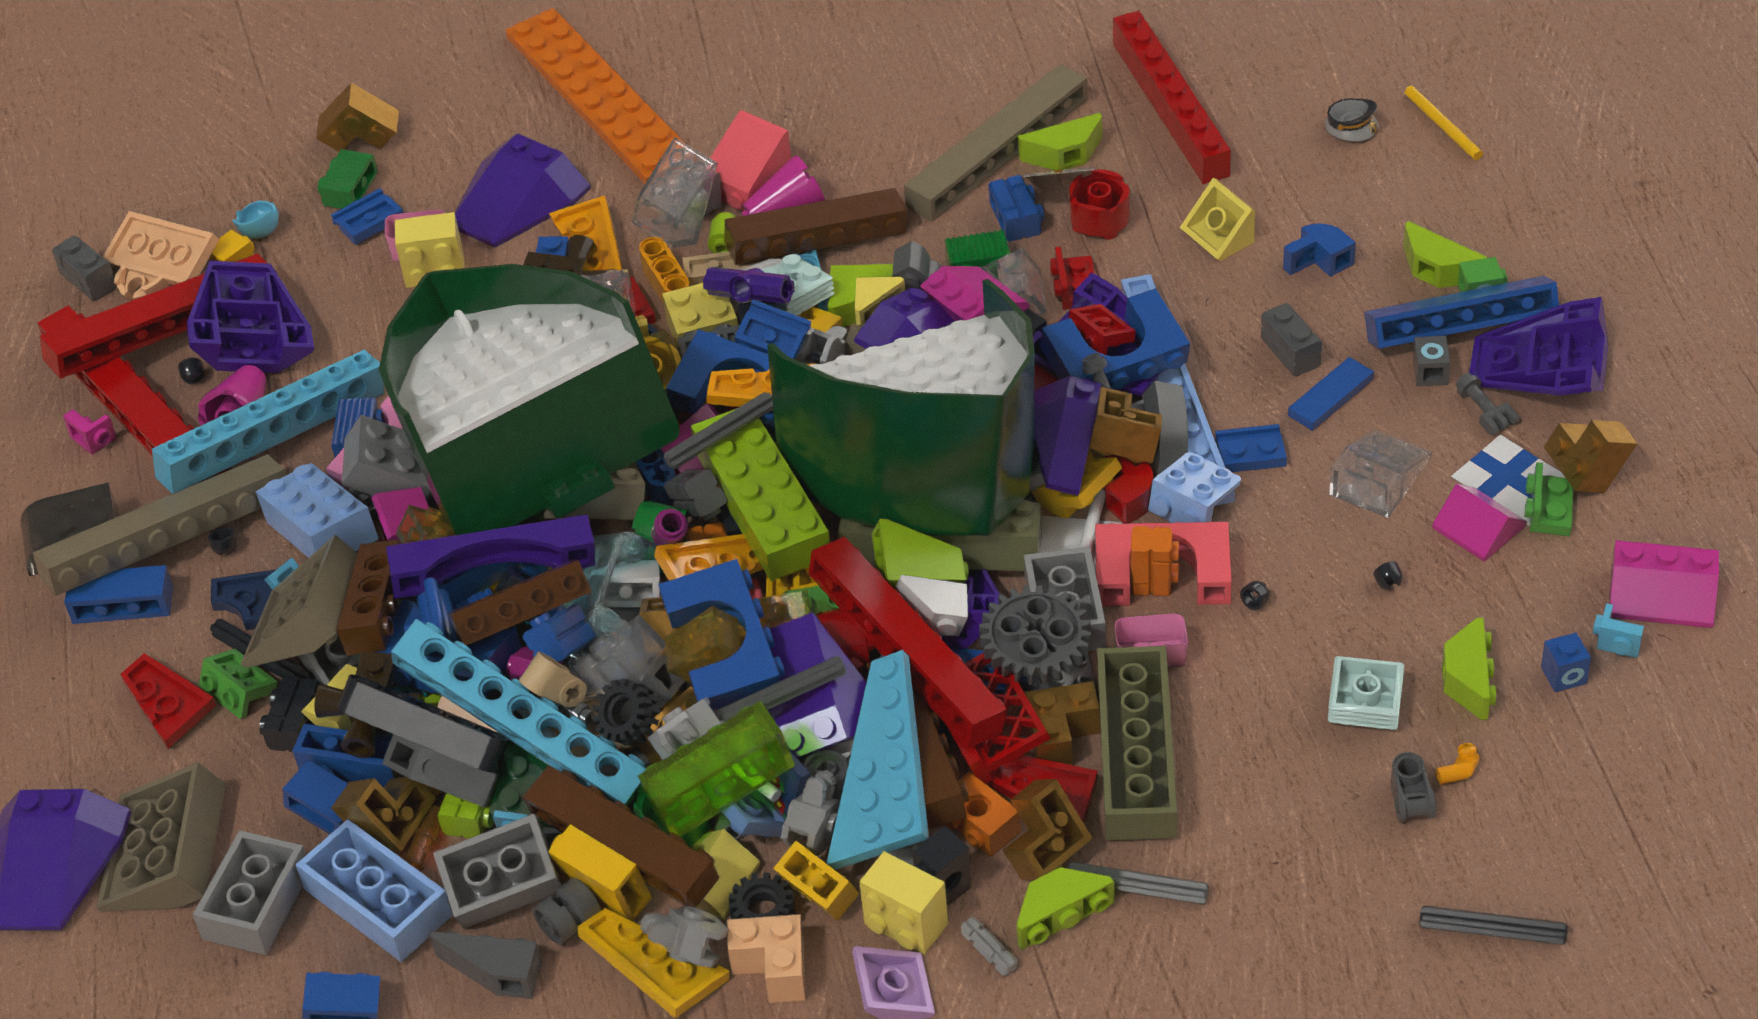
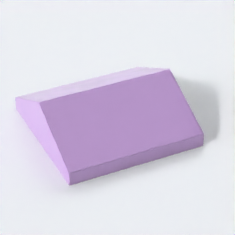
M854 946L852 953L865 1012L879 1019H925L933 1017L935 1011L921 952Z

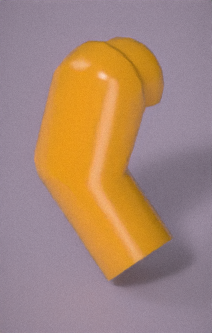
M1463 743L1457 748L1459 755L1454 764L1435 768L1436 779L1439 785L1465 780L1473 775L1479 763V754L1476 753L1477 748L1474 744Z

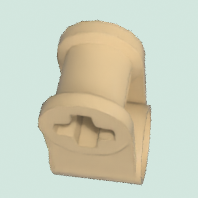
M540 651L537 652L519 679V682L533 693L543 698H549L568 708L578 705L584 699L587 691L586 684L580 678L572 675L566 666Z

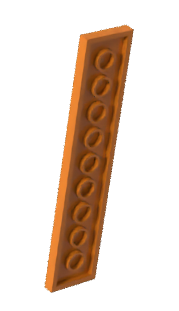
M554 8L543 11L534 17L505 29L507 39L647 187L697 163L696 154Z

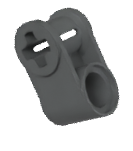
M1413 752L1398 754L1392 763L1390 781L1398 821L1405 822L1406 818L1425 815L1428 818H1435V796L1429 784L1423 759Z

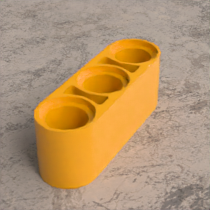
M649 237L640 243L639 251L643 273L662 303V293L690 286L688 277L663 239Z

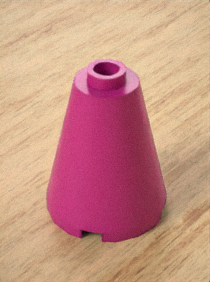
M795 155L743 204L744 211L741 212V215H750L826 200L814 176L810 177L807 171H803L808 168L800 157Z
M245 365L206 393L198 405L199 414L197 417L200 425H204L264 397L266 387L265 374L255 366Z

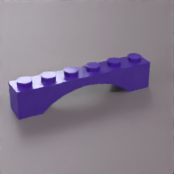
M587 515L386 546L394 599L422 594L425 592L423 582L428 578H435L439 585L458 573L491 563L526 562L555 568L571 560H579L582 568L596 566L595 543Z

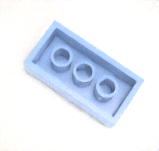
M312 463L301 465L295 468L292 473L281 479L271 480L265 487L255 491L267 523L308 558L335 534L355 551L359 550L360 544L372 543L379 539L368 507Z
M348 819L296 864L305 891L400 962L404 961L428 939L431 931L435 932L453 916L446 890Z

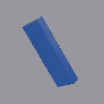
M1348 357L1288 408V416L1313 431L1374 379V371Z

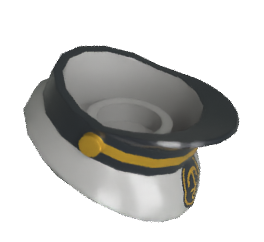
M1354 98L1341 99L1334 102L1327 111L1326 130L1332 136L1346 141H1365L1371 139L1379 128V124L1373 115L1377 109V104L1369 99Z

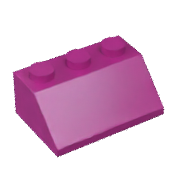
M942 266L920 285V288L927 293L928 297L936 301L954 321L969 320L984 315L982 280L989 279L1002 289L1022 311H1025L1030 306L1026 300L979 266Z
M1615 540L1610 578L1609 604H1613L1611 618L1713 628L1719 578V550Z

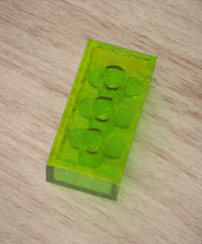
M758 701L752 706L744 707L736 716L721 725L713 726L705 735L692 743L682 745L674 754L661 762L651 764L637 777L653 810L669 834L672 832L681 837L795 766V763L781 729L762 702Z

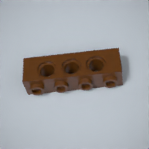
M398 539L360 544L337 626V632L346 655L361 654L362 651H386L389 636H392L394 632L393 621L395 614L399 613V598L394 599L386 546L400 544Z
M571 560L447 614L459 642L469 645L592 591L579 560Z

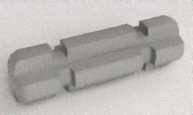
M970 917L967 921L963 922L961 925L962 935L969 942L974 941L973 946L991 964H996L994 968L1001 975L1008 976L1018 967L1017 959L1009 951H1004L1005 947L988 929H982L984 925L977 918Z

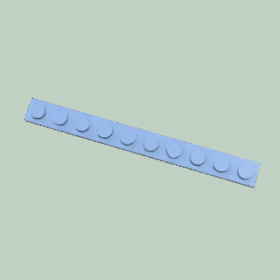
M1151 274L1121 279V290L1127 298L1156 288ZM1186 364L1177 369L1163 371L1155 381L1182 385L1188 421V453L1198 454L1204 459L1225 468ZM1232 491L1215 506L1235 502V492Z

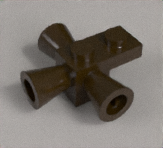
M573 235L569 238L566 256L528 251L523 263L526 266L574 272L616 292L618 280L616 269L588 270L587 264L596 253L597 246L592 239L583 235Z
M362 651L355 675L368 678L391 688L397 666L392 663V655L389 653ZM319 684L314 702L317 718L347 715L337 709L343 693L342 689ZM423 692L406 694L425 702ZM349 716L351 726L341 742V748L354 757L368 758L375 754L376 733L387 734L388 732Z

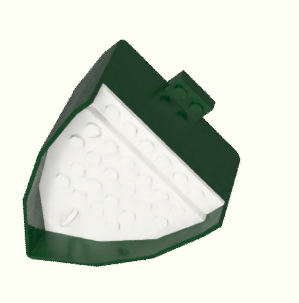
M519 264L432 271L421 278L387 326L379 372L396 415L444 521L453 536L512 527L544 509H547L558 519L613 490L615 486L611 479V474L670 444L679 435L678 421L629 301L617 292L574 272Z
M989 279L982 280L984 315L969 320H958L949 326L939 329H928L922 334L913 337L898 338L893 343L880 347H869L865 351L853 355H842L827 363L806 365L788 357L774 343L768 344L777 448L807 497L844 520L873 527L876 526L879 519H888L928 536H988L992 534L1029 492L1034 453L1035 369L1031 319L1002 289Z

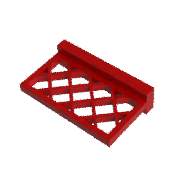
M984 653L964 664L974 675L980 677L982 681L989 682L987 689L992 694L998 683L1010 684L1006 695L993 694L1003 702L1007 709L1006 714L1010 705L1023 706L1018 717L1005 716L1004 724L1014 725L1010 736L997 735L984 741L983 745L980 743L969 749L948 727L974 776L987 784L993 781L989 774L990 772L1051 738L1018 682H1015V676L1012 672L1005 677L1002 676V666L995 668L993 673L981 672L985 665L991 663V658L985 659ZM1023 727L1037 728L1038 732L1026 739L1019 738ZM992 744L1005 745L1002 752L991 758L988 757Z

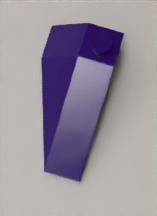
M1068 376L1034 390V445H1037L1039 451V465L1046 488L1078 496L1098 405L1100 383Z

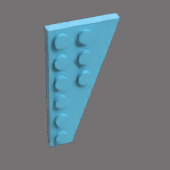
M903 650L871 661L826 863L834 870L879 856L883 851L888 853L929 838L909 656Z

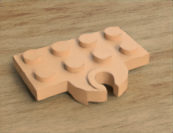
M129 211L103 258L110 263L111 268L118 269L114 284L117 285L123 296L132 301L133 299L135 300L167 288L169 284L175 285L199 276L219 238L207 231Z

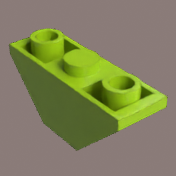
M1101 113L1019 135L1018 150L1020 161L1055 171L1086 164L1103 138Z
M1410 221L1405 223L1403 248L1412 276L1437 288L1458 286L1460 263L1476 262L1472 260L1478 261V259L1487 258L1476 251Z
M1484 618L1474 619L1444 643L1442 658L1444 693L1480 720H1488L1489 706L1496 705V686L1489 685V679H1493L1494 661L1493 658H1487V652H1491L1492 639L1491 632L1485 631Z
M1059 867L1030 882L1017 922L1019 948L1023 950L1031 945L1041 944L1054 933L1062 929L1072 928L1085 917L1106 910L1114 903V881L1110 876Z

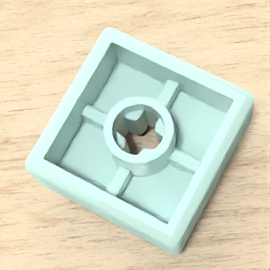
M787 255L783 258L782 262L773 267L762 269L765 273L789 275L790 279L794 281L795 292L791 297V301L785 304L776 303L778 309L796 316L834 294L831 291L834 289L831 286L833 284L831 281L833 277L821 271L819 267L804 261L799 255Z
M1336 656L1329 699L1328 722L1396 730L1399 721L1404 664Z

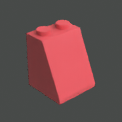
M743 110L738 112L703 168L720 173L721 202L730 205L734 209L744 211L743 204L791 158L788 130Z

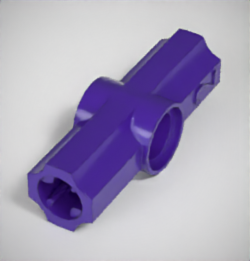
M710 267L706 270V275L703 278V289L709 295L731 297L740 303L754 299L785 304L791 301V297L795 292L794 281L790 279L789 275L765 273L759 268H752L746 271Z

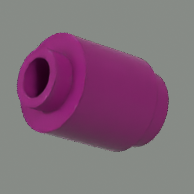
M675 509L661 511L656 516L651 530L654 543L657 546L681 543L688 527L686 517Z

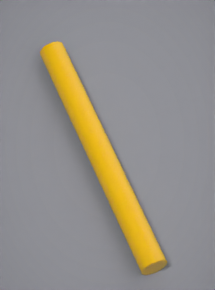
M1410 85L1405 89L1404 94L1473 160L1477 161L1483 156V151L1414 86Z

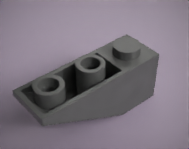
M395 734L392 736L382 762L383 765L409 779L482 807H487L499 776L495 772L491 773L476 769Z
M431 931L430 938L436 957L495 995L532 999L542 964L537 942L523 938L512 940L495 938L490 935L472 936L462 935L453 931L445 933Z

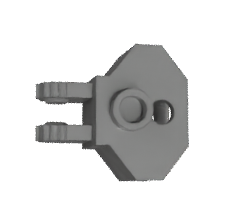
M832 326L826 333L810 328L797 355V361L804 364H823L833 361L839 356L846 355L844 351L848 331L843 326Z
M708 697L703 698L684 711L680 707L674 709L662 718L665 725L648 737V740L667 767L673 765L686 755L691 760L708 748L705 742L727 726L723 720H718L710 708L709 704L711 702Z
M828 770L819 771L815 777H810L806 781L803 794L791 801L781 832V839L786 846L791 847L795 841L803 840L808 836L806 846L814 855L818 856L830 847L840 800L833 798L836 778Z
M682 906L678 909L670 908L668 915L648 913L640 921V929L645 935L648 934L647 937L652 943L655 942L656 944L663 945L670 953L671 958L710 968L718 964L720 956L711 951V946L708 944L709 939L721 940L727 936L729 930L716 916L690 906Z

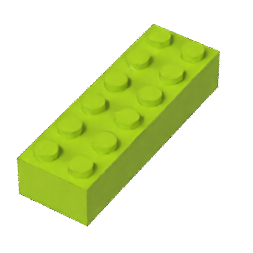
M734 410L691 425L692 436ZM760 418L697 455L703 467L711 470L718 482L716 487H721L727 498L725 502L727 508L770 581L809 567L811 550L830 543L828 529Z

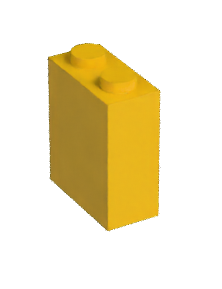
M571 824L563 834H559L554 839L548 853L563 882L566 883L572 877L577 878L588 887L601 908H606L633 922L652 898L637 865Z

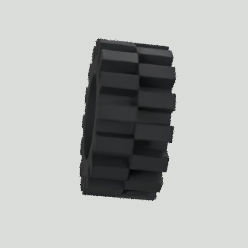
M621 678V681L617 679L612 680V686L606 684L602 688L605 694L598 693L595 698L600 701L599 706L593 705L592 711L598 712L597 716L592 717L593 723L599 724L595 729L598 733L603 734V738L626 746H635L637 742H645L644 734L651 736L654 733V730L650 728L651 725L657 726L659 722L658 719L654 718V714H660V707L654 706V704L659 702L658 697L652 695L654 691L646 687V685ZM631 699L633 704L631 717L624 725H621V709Z
M768 872L763 873V878H758L757 873L751 874V881L743 877L740 879L741 886L735 884L732 888L733 894H729L731 919L796 915L792 889H790L789 883L786 880L782 882L781 876L776 874L773 879H771ZM758 901H771L776 904L775 908L767 913L757 914L749 911V907Z

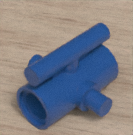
M435 578L424 580L425 592L418 597L421 618L417 620L423 624H426V622L434 624L443 632V637L452 643L458 641L447 614L452 611L448 592L438 589ZM412 623L403 625L405 633ZM431 652L428 654L429 657L444 656L439 652Z

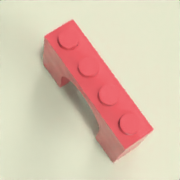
M1228 522L1095 524L1096 578L1102 606H1130L1131 534L1134 526H1150L1151 529L1154 527L1171 528L1172 541H1179V558L1186 561L1195 572L1197 605L1231 604L1232 581Z

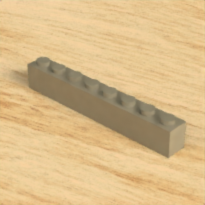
M1062 64L1058 65L1051 72L1046 73L1043 78L1031 87H1028L1025 92L1009 102L994 116L988 118L985 123L973 132H970L967 137L954 147L948 149L936 161L930 163L923 171L909 179L904 184L906 207L933 222L1019 154V135L1054 126L1087 101V78Z
M267 454L33 552L40 580L57 596L259 510L261 505L255 491L265 487L271 480L281 479L286 476L285 469Z

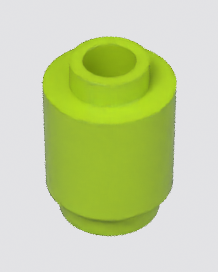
M719 213L711 221L708 248L712 253L728 252L724 243L725 219L736 217L732 213Z

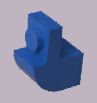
M1318 223L1301 227V238L1284 246L1283 269L1291 276L1316 264L1331 277L1354 265L1356 242L1344 231L1329 224Z

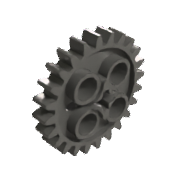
M1038 584L1035 592H1031L1029 587L1024 585L1023 593L1021 594L1012 588L1010 589V598L1002 594L998 595V604L990 602L989 613L982 614V624L979 626L980 648H984V658H991V667L993 669L1002 666V676L1004 677L1011 672L1015 673V682H1018L1022 676H1027L1028 683L1031 685L1035 677H1040L1042 683L1047 684L1048 675H1052L1059 681L1061 670L1071 675L1073 664L1081 666L1082 656L1088 655V645L1091 644L1090 620H1086V610H1078V600L1068 603L1067 592L1059 597L1055 596V587H1052L1048 593H1044L1042 585Z

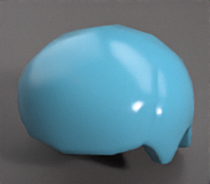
M256 201L248 204L242 211H236V220L232 219L242 235L247 236L249 239H261L267 237L275 230L279 220V212L274 203Z

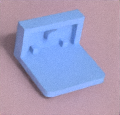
M1186 453L1153 479L1148 511L1172 523L1211 522L1214 506L1240 486L1241 477L1226 468L1204 459L1198 454Z

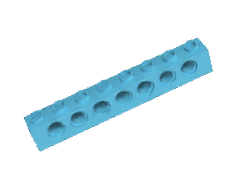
M364 349L152 448L155 478L174 494L336 417L338 402L341 398L344 400L347 398L358 399L360 397L362 399L365 397L370 399L371 397L376 398L384 394V382L379 372L380 362Z
M415 619L391 651L393 664L504 735L547 765L560 772L563 769L569 771L585 787L592 785L598 788L605 795L606 799L613 803L620 801L629 807L638 795L640 785L648 778L649 770L645 768L646 765L641 759L632 754L624 755L616 749L617 746L613 741L603 738L602 735L597 737L587 731L588 727L580 719L574 716L567 718L558 712L559 708L552 701L543 697L538 699L529 693L530 690L523 686L518 679L513 678L509 680L501 675V670L494 663L488 660H483V662L471 655L472 651L466 645L459 641L452 643L443 637V632L437 626L430 622L423 624ZM431 652H439L444 655V658L439 662H430L426 659V656ZM463 670L469 671L473 675L467 681H459L454 676ZM490 689H495L501 692L502 695L496 700H489L483 694ZM518 708H525L530 711L531 715L525 719H518L512 713ZM547 727H554L559 730L560 734L555 738H547L541 732ZM575 746H583L588 749L589 753L584 757H576L570 750ZM604 765H613L617 768L618 773L608 777L603 775L599 769Z

